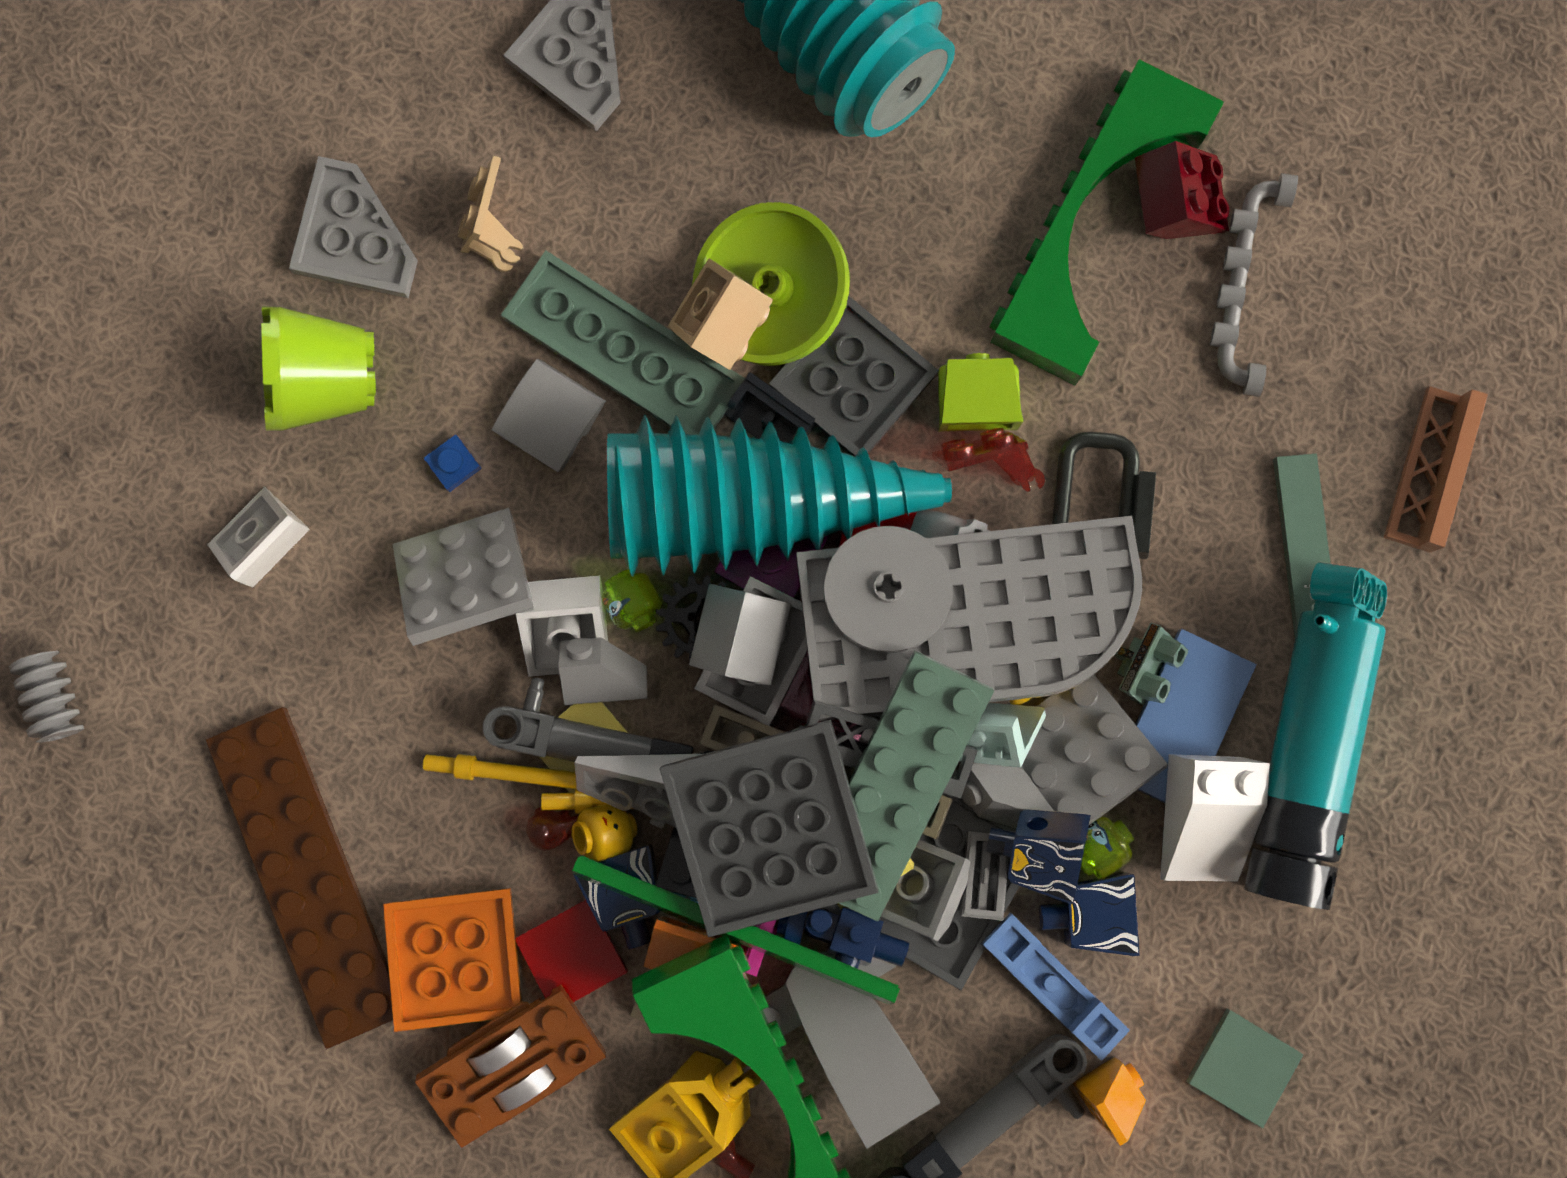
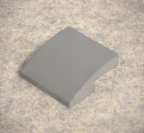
M536 359L514 390L491 430L550 468L561 472L566 467L582 436L587 435L606 401L544 361Z

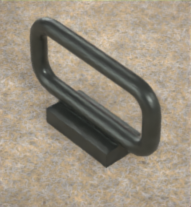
M1081 432L1068 438L1062 445L1058 457L1052 524L1069 522L1076 453L1080 449L1087 447L1117 450L1123 457L1118 517L1132 516L1139 558L1147 559L1150 549L1156 472H1139V452L1135 445L1125 436L1114 433Z

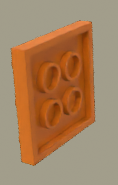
M511 888L383 904L394 1032L493 1020L522 1002Z

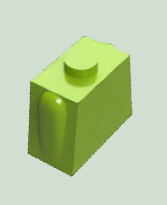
M973 353L966 355V359H948L947 363L939 368L938 432L1019 429L1023 423V416L1020 404L1019 369L1014 364L1013 358L990 359L989 354Z

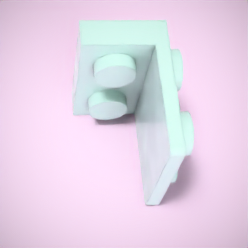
M988 703L967 744L978 750L974 763L1021 768L1046 717L1045 708Z

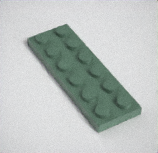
M546 250L501 314L503 320L667 426L671 427L674 417L677 415L685 434L698 435L707 416L710 418L715 429L728 409L727 403L745 380L743 376L732 369L725 368L691 348L674 332Z
M914 650L849 780V786L879 892L839 904L878 922L994 693L992 687Z

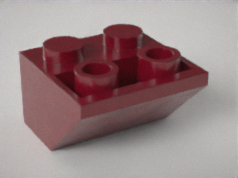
M1174 141L1135 157L1146 234L1163 239H1174L1229 231L1227 220L1229 205L1223 195L1221 182L1223 167L1217 155Z

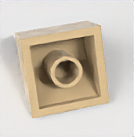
M709 258L667 327L691 348L731 370L734 363L740 361L748 349V340L756 327H760L766 321L770 312L769 306L773 299Z

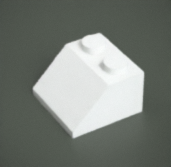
M600 575L528 582L534 608L516 613L529 677L559 674V647L562 640L601 637L608 641L606 610L603 603L604 595Z

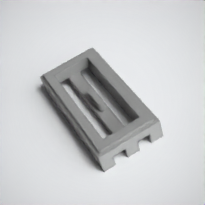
M968 831L966 832L964 858L970 861L968 882L961 897L959 916L1003 921L1009 857L998 855L993 911L986 910L991 853L987 852V844L990 833ZM982 841L977 909H971L976 842Z

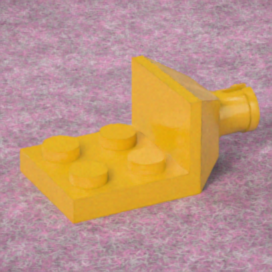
M695 1051L669 1080L619 1118L609 1130L648 1178H688L724 1151L749 1119L751 1113L748 1090L760 1084L762 1079L752 1069L743 1073L742 1069L747 1065L737 1057L726 1066L720 1059Z

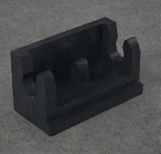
M751 372L748 373L745 380L727 403L728 409L724 413V416L734 423L740 418L745 431L756 439L761 438L769 421L774 425L779 440L787 443L792 442L799 427L802 426L805 429L807 436L815 427L814 417Z

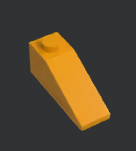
M1113 1057L1074 1082L1073 1085L1094 1119L1121 1146L1129 1140L1146 1099L1139 1090L1144 1085V1082L1130 1062L1124 1066L1120 1060Z

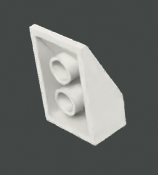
M1169 754L1160 879L1164 881H1238L1267 806L1270 763L1244 757Z

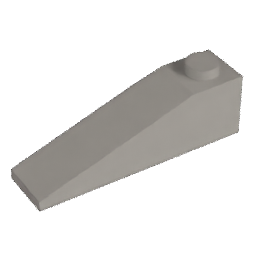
M702 754L577 756L575 761L577 790L622 811L629 810L630 808L641 811L651 817L650 824L661 829L665 823L676 827L660 767Z

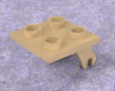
M493 156L486 167H479L476 177H473L467 200L473 201V204L469 205L467 213L462 216L457 237L463 239L461 252L469 253L471 250L490 260L497 271L508 272L513 268L509 264L517 263L520 260V257L516 256L509 248L520 251L523 245L488 211L501 158Z

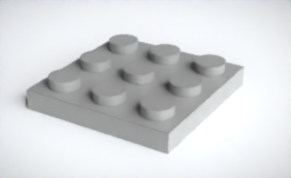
M509 508L392 544L407 637L413 646L534 608L515 522Z
M1095 675L1065 692L1051 695L1036 706L1045 708L1046 717L1022 764V768L1054 812L1091 815L1089 825L1168 766L1163 757Z

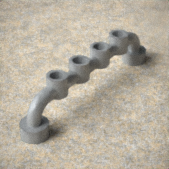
M1281 173L1278 181H1264L1255 185L1246 194L1242 210L1234 209L1231 217L1229 233L1238 235L1236 247L1228 246L1226 249L1223 270L1231 271L1229 285L1221 284L1216 308L1225 309L1223 323L1214 322L1210 346L1218 347V367L1222 375L1230 382L1243 386L1244 395L1261 396L1267 369L1266 365L1249 363L1247 370H1243L1237 367L1234 362V351L1239 336L1240 315L1246 294L1247 274L1252 258L1253 238L1259 216L1258 208L1260 201L1266 197H1275L1274 205L1291 208L1297 190L1298 175Z

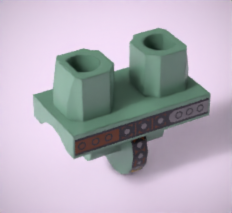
M1150 622L1142 640L1134 637L1129 649L1120 647L1114 654L1116 658L1122 661L1117 672L1119 676L1124 678L1119 690L1130 696L1132 701L1144 705L1146 700L1164 703L1170 692L1171 683L1167 679L1158 676L1163 663L1176 668L1182 666L1188 654V649L1175 640L1161 626Z

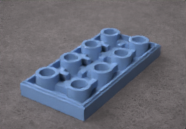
M1184 629L1178 630L1175 640L1188 649V654L1182 666L1176 668L1163 663L1158 676L1167 679L1171 683L1170 692L1165 702L1158 703L1146 700L1135 724L1167 764L1169 754L1216 756L1257 665ZM1168 766L1138 790L1165 803Z

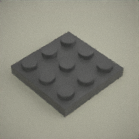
M848 296L843 316L829 338L809 355L791 363H786L771 380L769 386L814 417L815 426L828 437L834 435L843 450L849 455L856 456L862 447L867 450L868 454L874 449L937 376L939 370Z

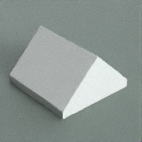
M264 487L208 543V546L232 579L254 587L310 529Z

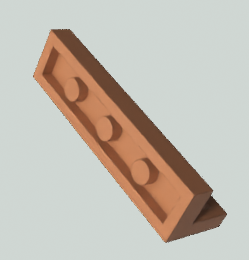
M1431 386L1426 388L1384 534L1385 539L1429 553L1445 547L1488 394L1472 389L1460 396ZM1434 400L1454 405L1450 422L1440 427L1431 412ZM1427 425H1429L1432 431L1425 434ZM1448 428L1447 435L1445 437L1442 430ZM1434 435L1442 448L1440 459L1429 464L1421 451V446L1424 439ZM1418 461L1421 468L1414 472ZM1438 465L1436 473L1434 474L1431 468ZM1424 472L1432 487L1428 497L1417 501L1410 488L1412 477ZM1407 498L1411 506L1404 509V505ZM1427 502L1426 509L1424 512L1421 508V505ZM1411 510L1414 511L1421 523L1418 537L1397 531L1401 516Z

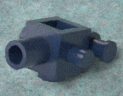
M844 907L838 912V915L825 910H814L804 921V930L809 937L828 943L826 953L835 955V960L857 969L859 964L863 966L869 965L873 957L902 967L909 948V942L881 933L884 921L878 920L877 922Z

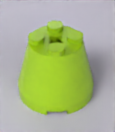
M262 306V370L266 431H284L365 411L367 406H374V396H376L375 371H367V368H373L374 332H365L364 328L282 307Z

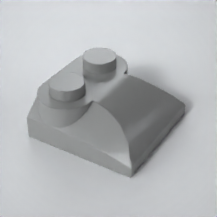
M919 840L910 857L914 862V869L900 877L880 917L925 937L939 941L944 932L949 928L967 885L970 861Z

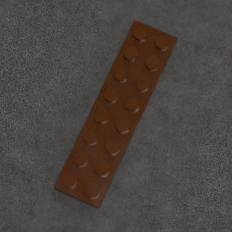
M281 707L206 739L326 1050L393 1021L387 960L287 708Z

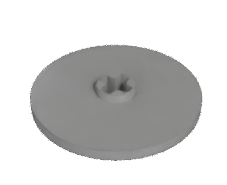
M894 526L870 528L857 533L845 541L829 562L824 580L826 608L838 630L856 645L881 653L907 651L930 639L944 623L951 607L953 596L951 573L941 552L922 535ZM883 580H891L892 586L900 588V590L894 592L892 599H886L884 592H877L876 590L882 587Z

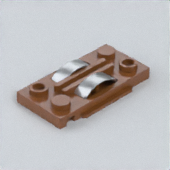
M559 985L551 990V995L542 1001L540 998L530 1004L523 1001L450 1046L446 1057L416 1075L415 1083L459 1146L463 1148L494 1127L504 1124L571 1082L577 1075L606 1058V1050L563 986Z

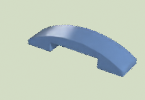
M1009 913L981 943L1101 1061L1130 1031L1012 913Z

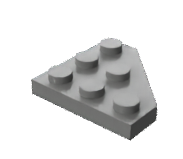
M550 0L503 55L505 61L595 132L621 103L610 0Z
M318 156L289 270L293 274L409 298L418 260L357 164Z

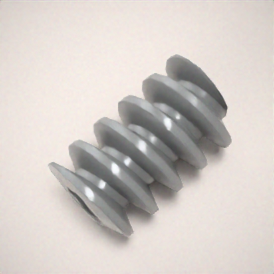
M59 651L29 655L16 660L9 666L11 674L21 675L13 684L16 690L26 691L18 697V702L21 706L30 707L22 713V717L26 722H36L26 730L28 737L40 738L36 743L62 739L84 730L83 725L69 723V720L80 714L79 709L65 708V704L76 697L75 693H61L60 689L70 684L71 679L57 677L56 673L67 667L66 662L52 661V657L59 654Z

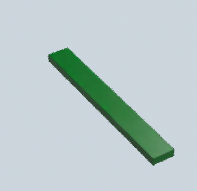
M578 856L572 869L575 876L706 929L698 903L584 856ZM755 926L719 934L720 936L727 934L728 938L732 941L888 1005L895 1003L900 990L898 988L899 985Z

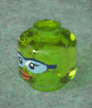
M629 569L614 575L604 583L606 589L602 593V603L617 628H633L637 633L647 629L657 621L654 615L656 614V609L661 608L662 600L646 574L637 572L632 577Z
M1101 816L1089 825L1081 863V869L1088 877L1094 874L1099 878L1105 879L1131 861L1132 850L1129 844L1134 841V838L1121 820L1112 823L1108 818Z

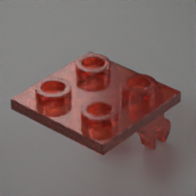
M994 428L981 432V439L965 443L963 438L947 441L941 444L942 450L932 452L934 461L948 472L993 459L1010 476L1013 483L1021 486L1027 492L1031 491L1029 482L1031 483L1034 478L1039 489L1045 483L1044 474L1039 469L1034 468L1026 451L1029 449L1027 441L1009 431L1004 432L1003 428Z

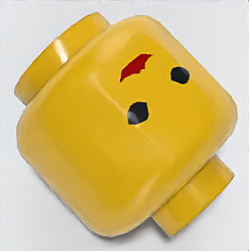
M609 804L583 810L572 826V839L577 852L596 862L629 852L633 844V838L637 835V824L633 815Z

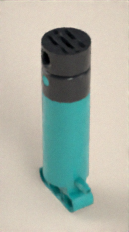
M1319 562L1314 567L1310 582L1311 598L1315 600L1313 611H1303L1299 618L1270 760L1267 806L1254 838L1257 845L1270 848V851L1252 848L1244 889L1258 895L1293 904L1330 910L1338 867L1321 862L1336 863L1341 858L1386 635L1385 627L1376 623L1375 619H1380L1384 613L1387 602V585L1363 568Z

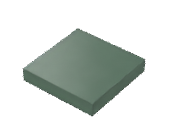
M1226 1008L1186 1082L1259 1127L1264 1128L1304 1054Z

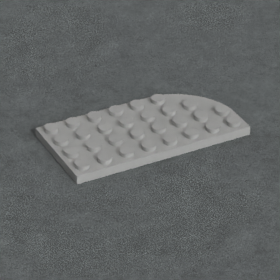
M1132 516L926 538L941 552L951 573L953 596L948 615L939 630L923 644L903 652L881 653L862 648L847 639L835 626L827 611L824 599V580L829 562L838 548L797 552L796 555L813 701L816 700L867 716L883 714L914 650L992 687L994 693L989 702L1051 696L1065 692L1092 677L1119 650L1135 622L1142 595V572ZM886 579L883 580L882 587L876 590L877 592H884L886 599H892L894 592L900 590V588L892 586L891 580ZM821 714L819 721L837 720L838 718Z

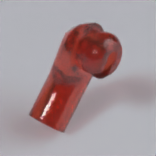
M733 1139L724 1151L713 1158L717 1166L735 1178H749L755 1167V1164L736 1152Z

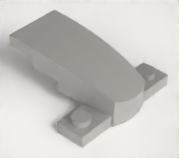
M826 951L819 952L833 959L835 955L826 953ZM873 957L869 965L863 966L859 964L858 969L880 977L897 965ZM798 967L791 971L783 985L765 995L769 1007L763 1009V1012L769 1023L774 1020L777 1021L783 1036L803 1025L837 1097L866 1149L941 1103L915 1059L874 998Z

